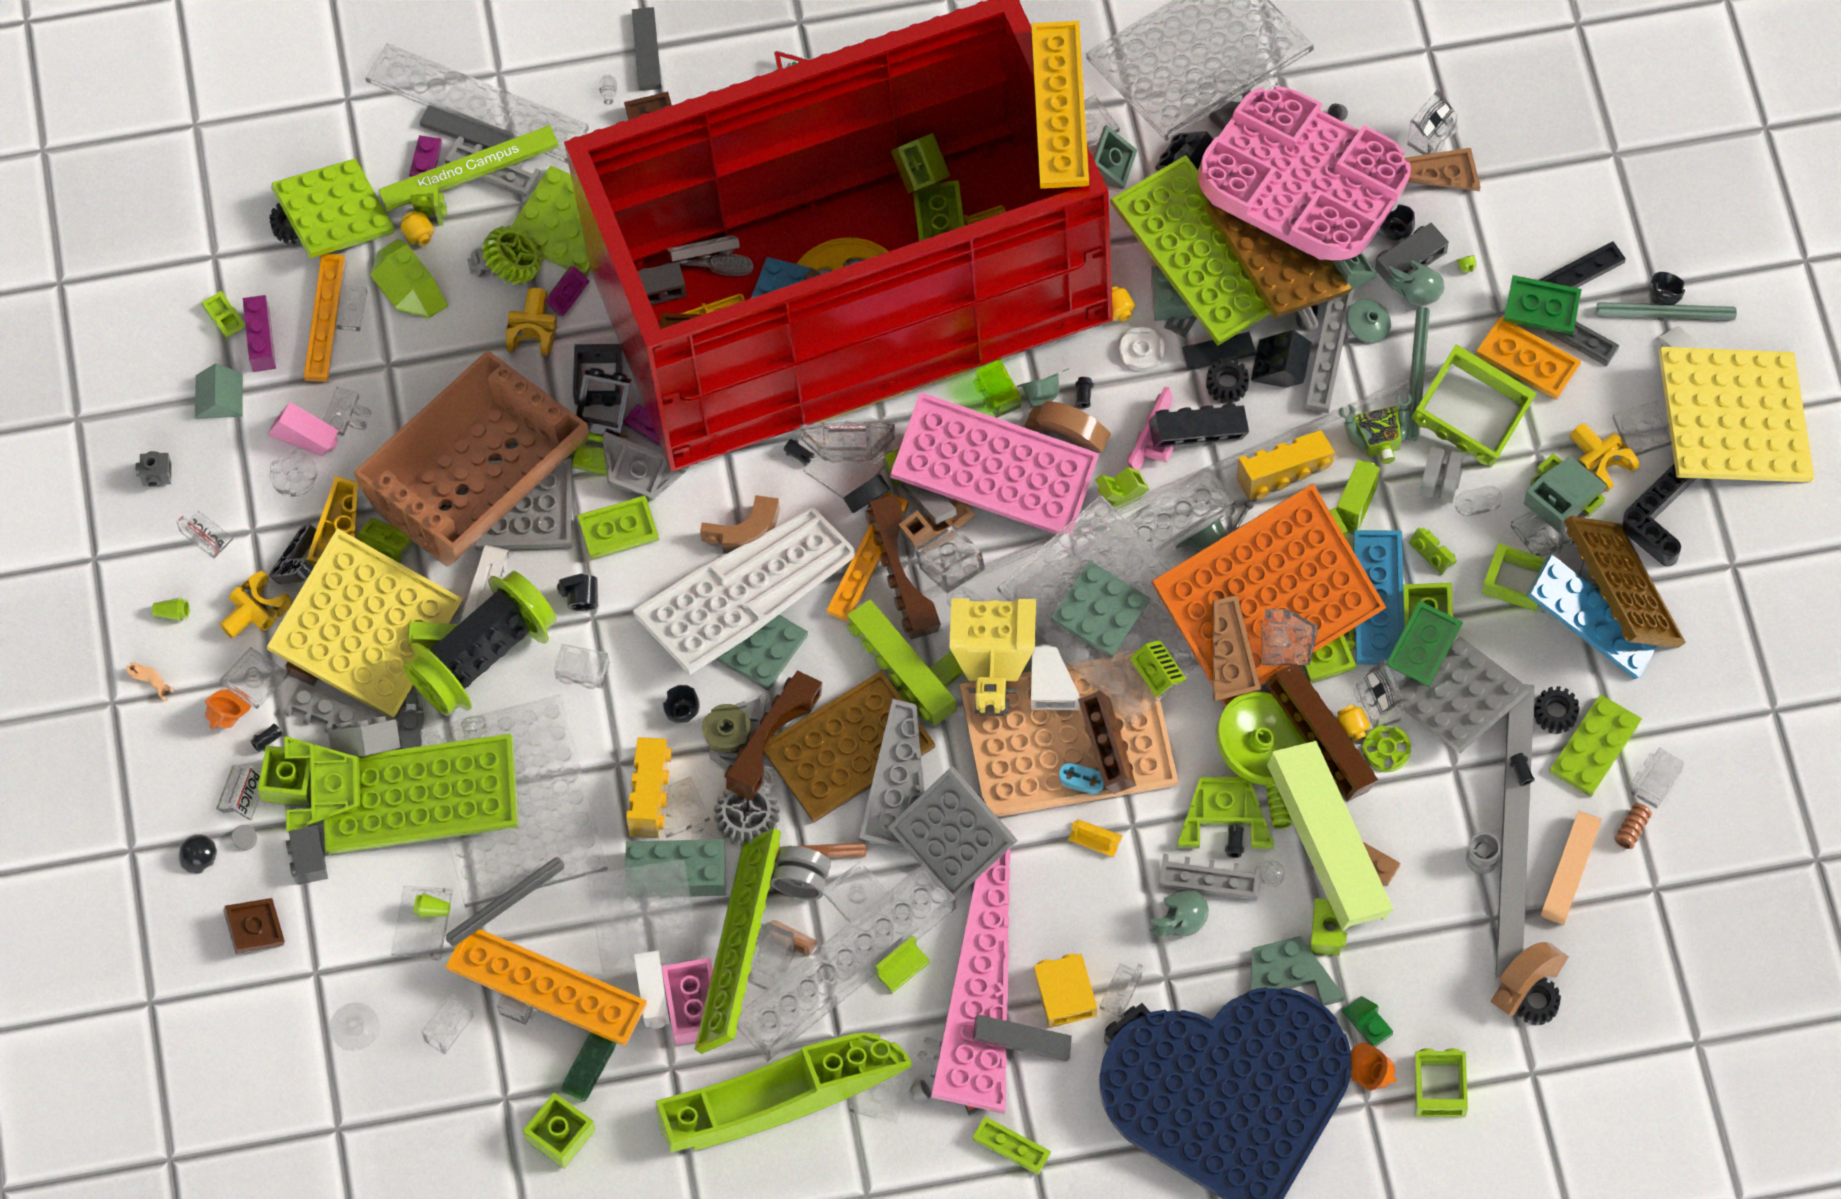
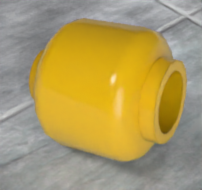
M412 211L402 218L400 230L409 244L425 246L431 241L434 227L425 213Z
M1118 286L1112 287L1113 321H1127L1132 317V311L1135 309V303L1125 288H1118Z
M1352 704L1337 712L1338 716L1335 719L1342 729L1345 730L1347 736L1352 738L1353 742L1366 736L1365 731L1370 728V723L1362 707H1355Z

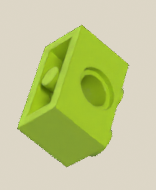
M1315 898L1310 950L1315 954L1340 956L1341 947L1346 948L1347 933H1342L1329 900ZM1332 924L1336 929L1330 931L1325 929L1324 925Z

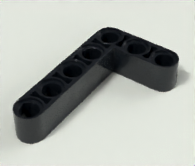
M1675 464L1626 509L1621 524L1628 537L1664 566H1673L1677 563L1681 551V543L1654 519L1697 479L1677 478ZM1660 489H1667L1669 493H1664ZM1645 504H1651L1654 508H1647ZM1629 519H1634L1638 523H1631L1629 522ZM1652 534V535H1654L1656 538L1651 539V538L1647 537L1646 535ZM1669 549L1672 550L1674 553L1668 554L1664 550Z

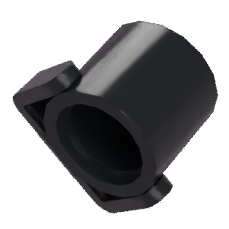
M580 573L559 580L557 591L562 597H567L568 609L589 611L598 608L597 577Z

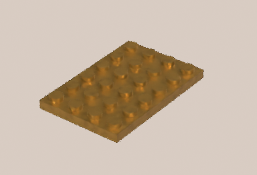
M1211 202L1206 204L1204 209L1274 318L1347 295L1351 292V285L1346 284L1345 278L1340 275L1333 260H1319L1315 256L1214 206Z
M1569 516L1564 520L1568 536L1577 545L1579 556L1585 560L1589 567L1588 572L1596 580L1601 596L1608 602L1611 608V615L1622 628L1621 633L1624 638L1633 643L1676 648L1685 644L1686 642L1622 525L1620 523Z
M882 670L772 737L764 750V754L813 823L872 786L892 699L904 701ZM918 721L921 756L935 748V743Z

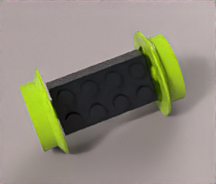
M511 571L503 579L490 576L488 583L493 595L430 650L419 643L411 645L413 657L403 665L404 671L420 694L443 715L449 716L458 707L466 711L471 710L472 703L464 689L469 687L475 679L486 672L491 665L503 657L515 644L523 640L527 634L543 644L549 641L547 629L556 622V615L544 596L520 573Z

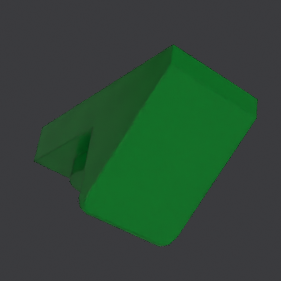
M1361 996L1344 1008L1342 1013L1369 1044L1377 1047L1393 1035V1030L1378 1014L1379 1006Z

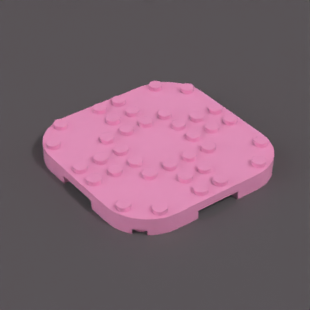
M1275 86L1274 89L1264 91L1263 87L1251 91L1243 98L1235 109L1231 120L1218 138H1214L1203 155L1197 174L1202 192L1214 206L1315 256L1319 260H1346L1362 253L1406 187L1411 167L1410 162H1406L1403 157L1405 152L1393 140L1365 125L1358 130L1321 111L1322 103L1296 90Z

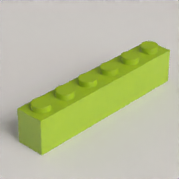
M871 599L847 614V628L851 635L859 637L864 650L868 654L872 653L875 656L878 667L890 674L889 678L894 686H900L905 691L903 694L909 703L916 704L918 713L924 721L928 720L934 727L957 711L956 699Z

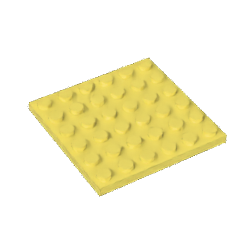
M1661 347L1658 350L1677 478L1812 482L1814 473L1794 352Z
M337 528L266 649L386 717L394 719L407 694H409L413 687L403 668V665L413 657L412 649L408 647L409 621L449 624L463 599Z

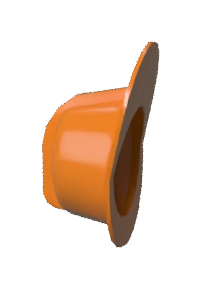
M229 689L219 690L205 700L207 705L205 717L210 722V729L213 730L217 727L228 729L233 727L237 720L250 710L251 703L247 697L237 691Z
M1359 1043L1352 1048L1350 1054L1351 1078L1356 1083L1372 1091L1385 1088L1391 1082L1397 1081L1394 1077V1063L1382 1051L1368 1043Z

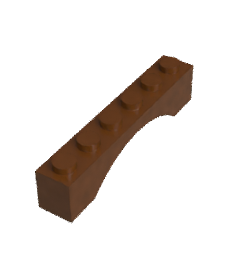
M897 494L870 501L865 511L868 524L873 526V540L875 545L880 547V561L883 568H887L889 574L887 575L888 585L890 589L895 591V606L898 611L901 610L902 626L905 633H909L910 639L937 633L941 623L934 602L923 596L912 585L900 563L897 543L900 529L898 524L902 522L904 514Z
M798 670L792 678L788 677L781 695L777 694L775 696L769 713L765 712L763 714L759 728L751 732L747 746L741 747L734 765L730 764L724 775L726 778V789L746 799L753 800L763 785L764 766L762 757L769 740L786 723L812 711L822 695L823 682Z

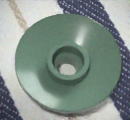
M1361 299L1354 302L1348 309V327L1352 334L1361 341L1376 343L1383 340L1390 332V316L1380 303L1371 299Z

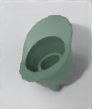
M1069 368L1047 378L1026 382L1016 387L1023 388L1031 406L1043 405L1045 401H1053L1059 393L1058 374L1069 370Z
M1223 515L1209 526L1184 539L1176 548L1190 544L1200 552L1228 535L1220 522Z

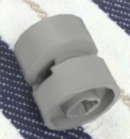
M1488 832L1477 833L1471 838L1466 855L1467 866L1471 871L1477 874H1487L1495 869L1501 849L1498 838Z

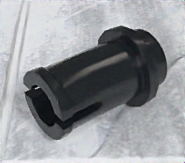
M1079 377L1075 383L1077 387L1075 405L1079 408H1089L1091 406V389L1094 387V383L1089 377Z
M791 438L783 449L786 451L787 456L792 455L805 466H808L812 461L810 458L813 459L815 456L813 452L800 445L797 439L793 440Z
M273 723L258 736L256 734L253 736L250 742L257 752L265 751L266 745H270L276 739L283 736L281 731H277L279 727Z
M1523 753L1510 757V767L1514 768L1520 786L1534 782L1535 778L1527 763L1528 757L1524 756Z
M1234 825L1228 827V845L1225 846V852L1230 858H1239L1244 853V847L1242 846L1244 828L1242 826L1236 825V831H1234Z

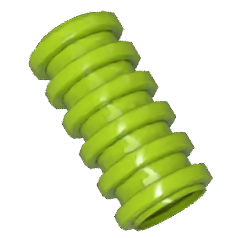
M1275 782L1266 785L1265 789L1268 792L1266 796L1269 799L1267 802L1270 806L1269 812L1271 813L1270 819L1273 820L1271 826L1276 829L1289 827L1293 821Z

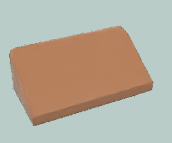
M773 920L765 926L768 937L806 956H810L817 945V940L779 921Z

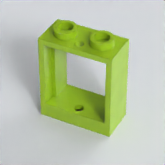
M1357 460L1336 510L1350 534H1354V530H1359L1377 489L1380 467H1377L1370 461Z
M1498 543L1481 594L1536 612L1539 605L1526 596V594L1495 583L1503 561L1539 573L1546 558Z
M1424 1048L1415 1051V1117H1466L1468 1111L1466 1051H1459V1049L1449 1048L1445 1051H1434L1431 1048ZM1421 1066H1458L1459 1099H1422Z

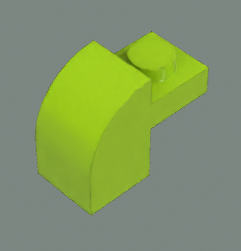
M1130 467L1124 469L1114 478L1101 474L1095 479L1099 486V494L1106 500L1110 508H1119L1131 503L1150 490L1140 471Z

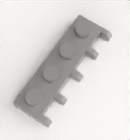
M459 136L447 155L445 163L447 164L482 151V145L477 144L474 149L463 145L464 138ZM518 162L515 166L510 165L478 178L527 198L538 180L541 170L536 168L532 174L521 169L523 162Z
M301 684L297 687L284 711V714L290 716L293 710L305 714L303 720L305 724H310L313 718L327 724L325 727L326 733L334 727L337 728V723L351 721L352 726H354L353 722L368 720V723H372L371 718L375 717Z
M1163 853L1159 880L1160 888L1196 891L1204 894L1257 901L1261 867L1256 866L1255 874L1239 872V864L1234 863L1233 871L1214 868L1215 860H1210L1209 867L1189 865L1190 857L1186 856L1184 864L1168 862V854Z

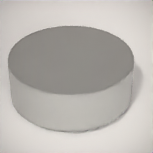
M240 825L234 829L232 841L237 849L246 851L256 845L257 835L251 826Z

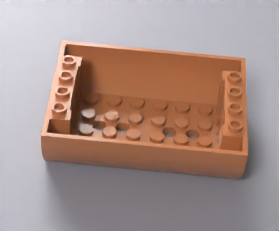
M487 350L353 473L363 493L382 518L443 565L450 566L586 441L589 434L588 424ZM511 443L518 444L514 449L506 448ZM495 458L502 459L498 464L489 463V461ZM461 489L468 490V492L465 495L457 494V492ZM445 504L452 505L449 510H440Z

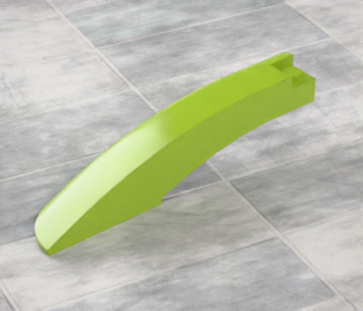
M872 1033L849 1034L801 1047V1050L738 1077L701 1089L656 1100L657 1118L662 1136H665L670 1153L690 1147L697 1151L750 1136L827 1108L912 1067V1062L907 1053L898 1044L880 1038V1035Z

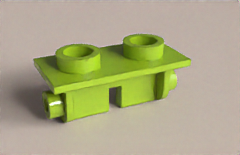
M1418 527L1409 544L1435 570L1443 575L1448 565L1452 567L1457 562L1455 554L1451 553L1444 545L1439 547L1440 541L1429 529H1420Z

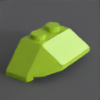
M397 239L378 251L370 276L396 310L421 315L429 319L448 307L434 278L407 243Z

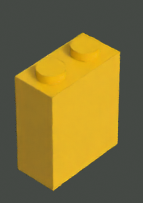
M1070 953L1062 956L1061 959L1053 961L1045 959L1034 965V977L1049 1028L1097 1017V1005L1082 954Z

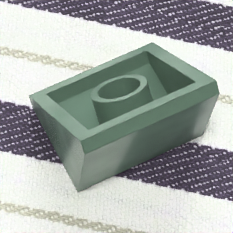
M1107 125L1103 127L1093 159L1105 184L1123 189L1126 186L1137 149Z
M1363 253L1346 260H1333L1336 269L1345 278L1346 284L1351 285L1352 290L1378 276Z
M215 363L196 375V419L243 416V374L241 372Z

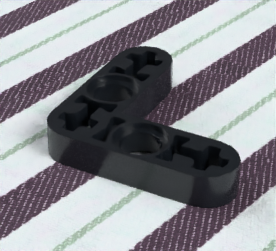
M306 523L299 529L272 568L269 577L277 584L302 582L311 574L314 568L313 565L305 558H302L312 544L317 530L310 523Z

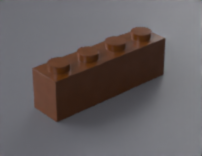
M1099 690L1078 699L1104 787L1113 794L1136 786L1110 698Z

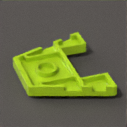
M284 737L285 759L310 758L311 809L286 810V832L307 827L360 807L359 757L292 737Z
M1200 777L1178 839V848H1200V825H1251V849H1273L1274 841L1272 836H1270L1267 828L1268 825L1262 815L1251 782L1242 777Z

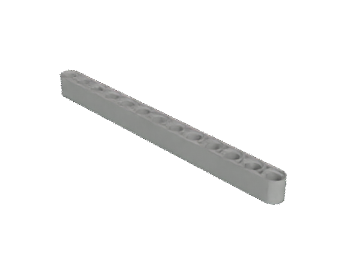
M1528 684L1524 685L1529 688V694L1507 712L1496 977H1501L1510 963L1523 952L1530 784L1520 786L1513 767H1510L1509 763L1511 762L1510 757L1523 753L1524 756L1528 757L1527 763L1531 771L1535 687Z

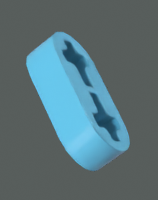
M1074 763L1064 764L1060 769V783L1067 788L1092 795L1099 794L1104 788L1103 780L1098 770ZM1073 771L1074 776L1071 777V780L1066 779V774ZM1096 778L1097 783L1094 787L1090 786V781Z

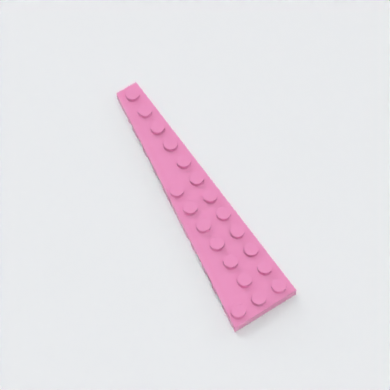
M1010 849L974 882L931 1093L932 1098L1002 1114L1006 1111V1048L973 1041L975 1017L978 1014L1007 1021Z

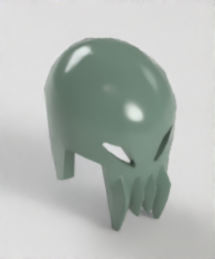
M1411 261L1410 265L1416 269L1411 274L1404 273L1391 266L1388 267L1393 274H1389L1390 277L1388 279L1384 278V281L1391 289L1396 290L1412 305H1430L1436 302L1444 292V280L1441 275L1419 262Z
M1182 891L1165 897L1164 902L1169 907L1167 915L1164 919H1150L1149 922L1155 925V929H1149V931L1161 937L1168 935L1186 937L1197 933L1204 926L1208 918L1209 908L1207 901L1196 891Z

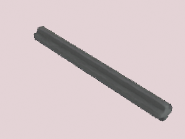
M559 857L549 861L447 933L446 941L451 946L459 944L564 869V862Z

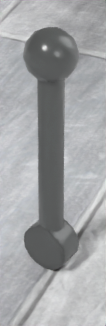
M1248 500L1245 502V508L1231 532L1239 528L1247 512L1253 508L1254 504L1252 501Z

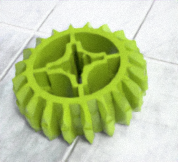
M510 225L507 227L500 226L492 230L484 239L481 249L483 252L482 259L487 261L485 266L492 269L491 273H496L498 279L503 278L506 284L511 282L514 286L516 284L523 285L536 276L540 271V265L543 261L540 258L542 252L537 250L538 244L532 242L533 237L528 238L526 236V231L521 233L518 227L512 229Z

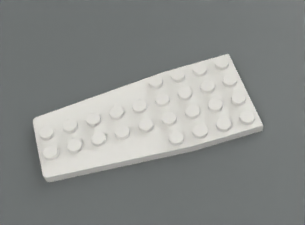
M811 508L766 532L755 541L744 544L692 572L634 609L633 613L637 620L679 665L691 675L749 638L855 557L854 548L816 509Z

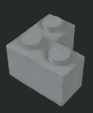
M385 716L371 718L372 723H368V720L353 722L354 726H352L351 721L337 723V728L328 730L330 747L332 750L353 756H366L401 748L396 719L386 720Z

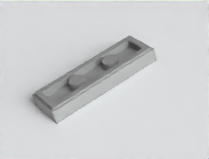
M901 481V487L935 524L957 515L956 508L945 496Z

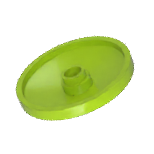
M1249 692L1234 698L1223 709L1216 724V743L1223 760L1237 775L1259 785H1268L1274 782L1267 766L1273 751L1306 743L1270 693Z

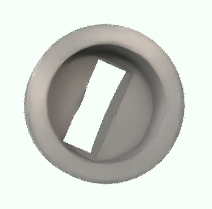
M924 1080L914 1083L910 1088V1094L914 1093L912 1099L917 1102L925 1101L931 1097L930 1088Z

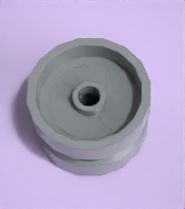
M1431 446L1420 496L1432 499L1435 496L1437 485L1441 486L1440 501L1453 503L1455 491L1459 488L1463 468H1461L1464 453L1452 450L1448 455L1446 464H1444L1443 448Z
M784 846L779 849L776 860L778 867L773 870L771 885L779 892L803 900L820 899L824 893L826 886L824 879L829 875L831 861L820 852L805 847Z

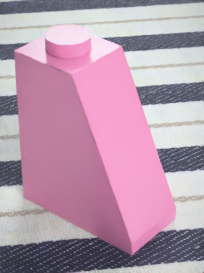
M289 402L278 414L268 434L323 456L328 450L332 452L336 446L338 439L335 437L339 430Z

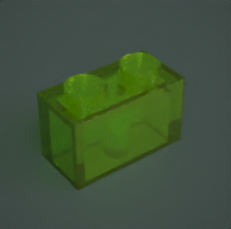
M1001 359L975 370V380H973L975 389L978 393L982 392L985 398L983 399L984 405L988 412L992 411L995 418L1021 408V396Z

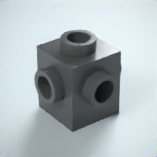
M150 451L146 454H140V463H136L135 469L136 476L140 477L143 485L157 487L159 485L171 484L172 462L168 453Z

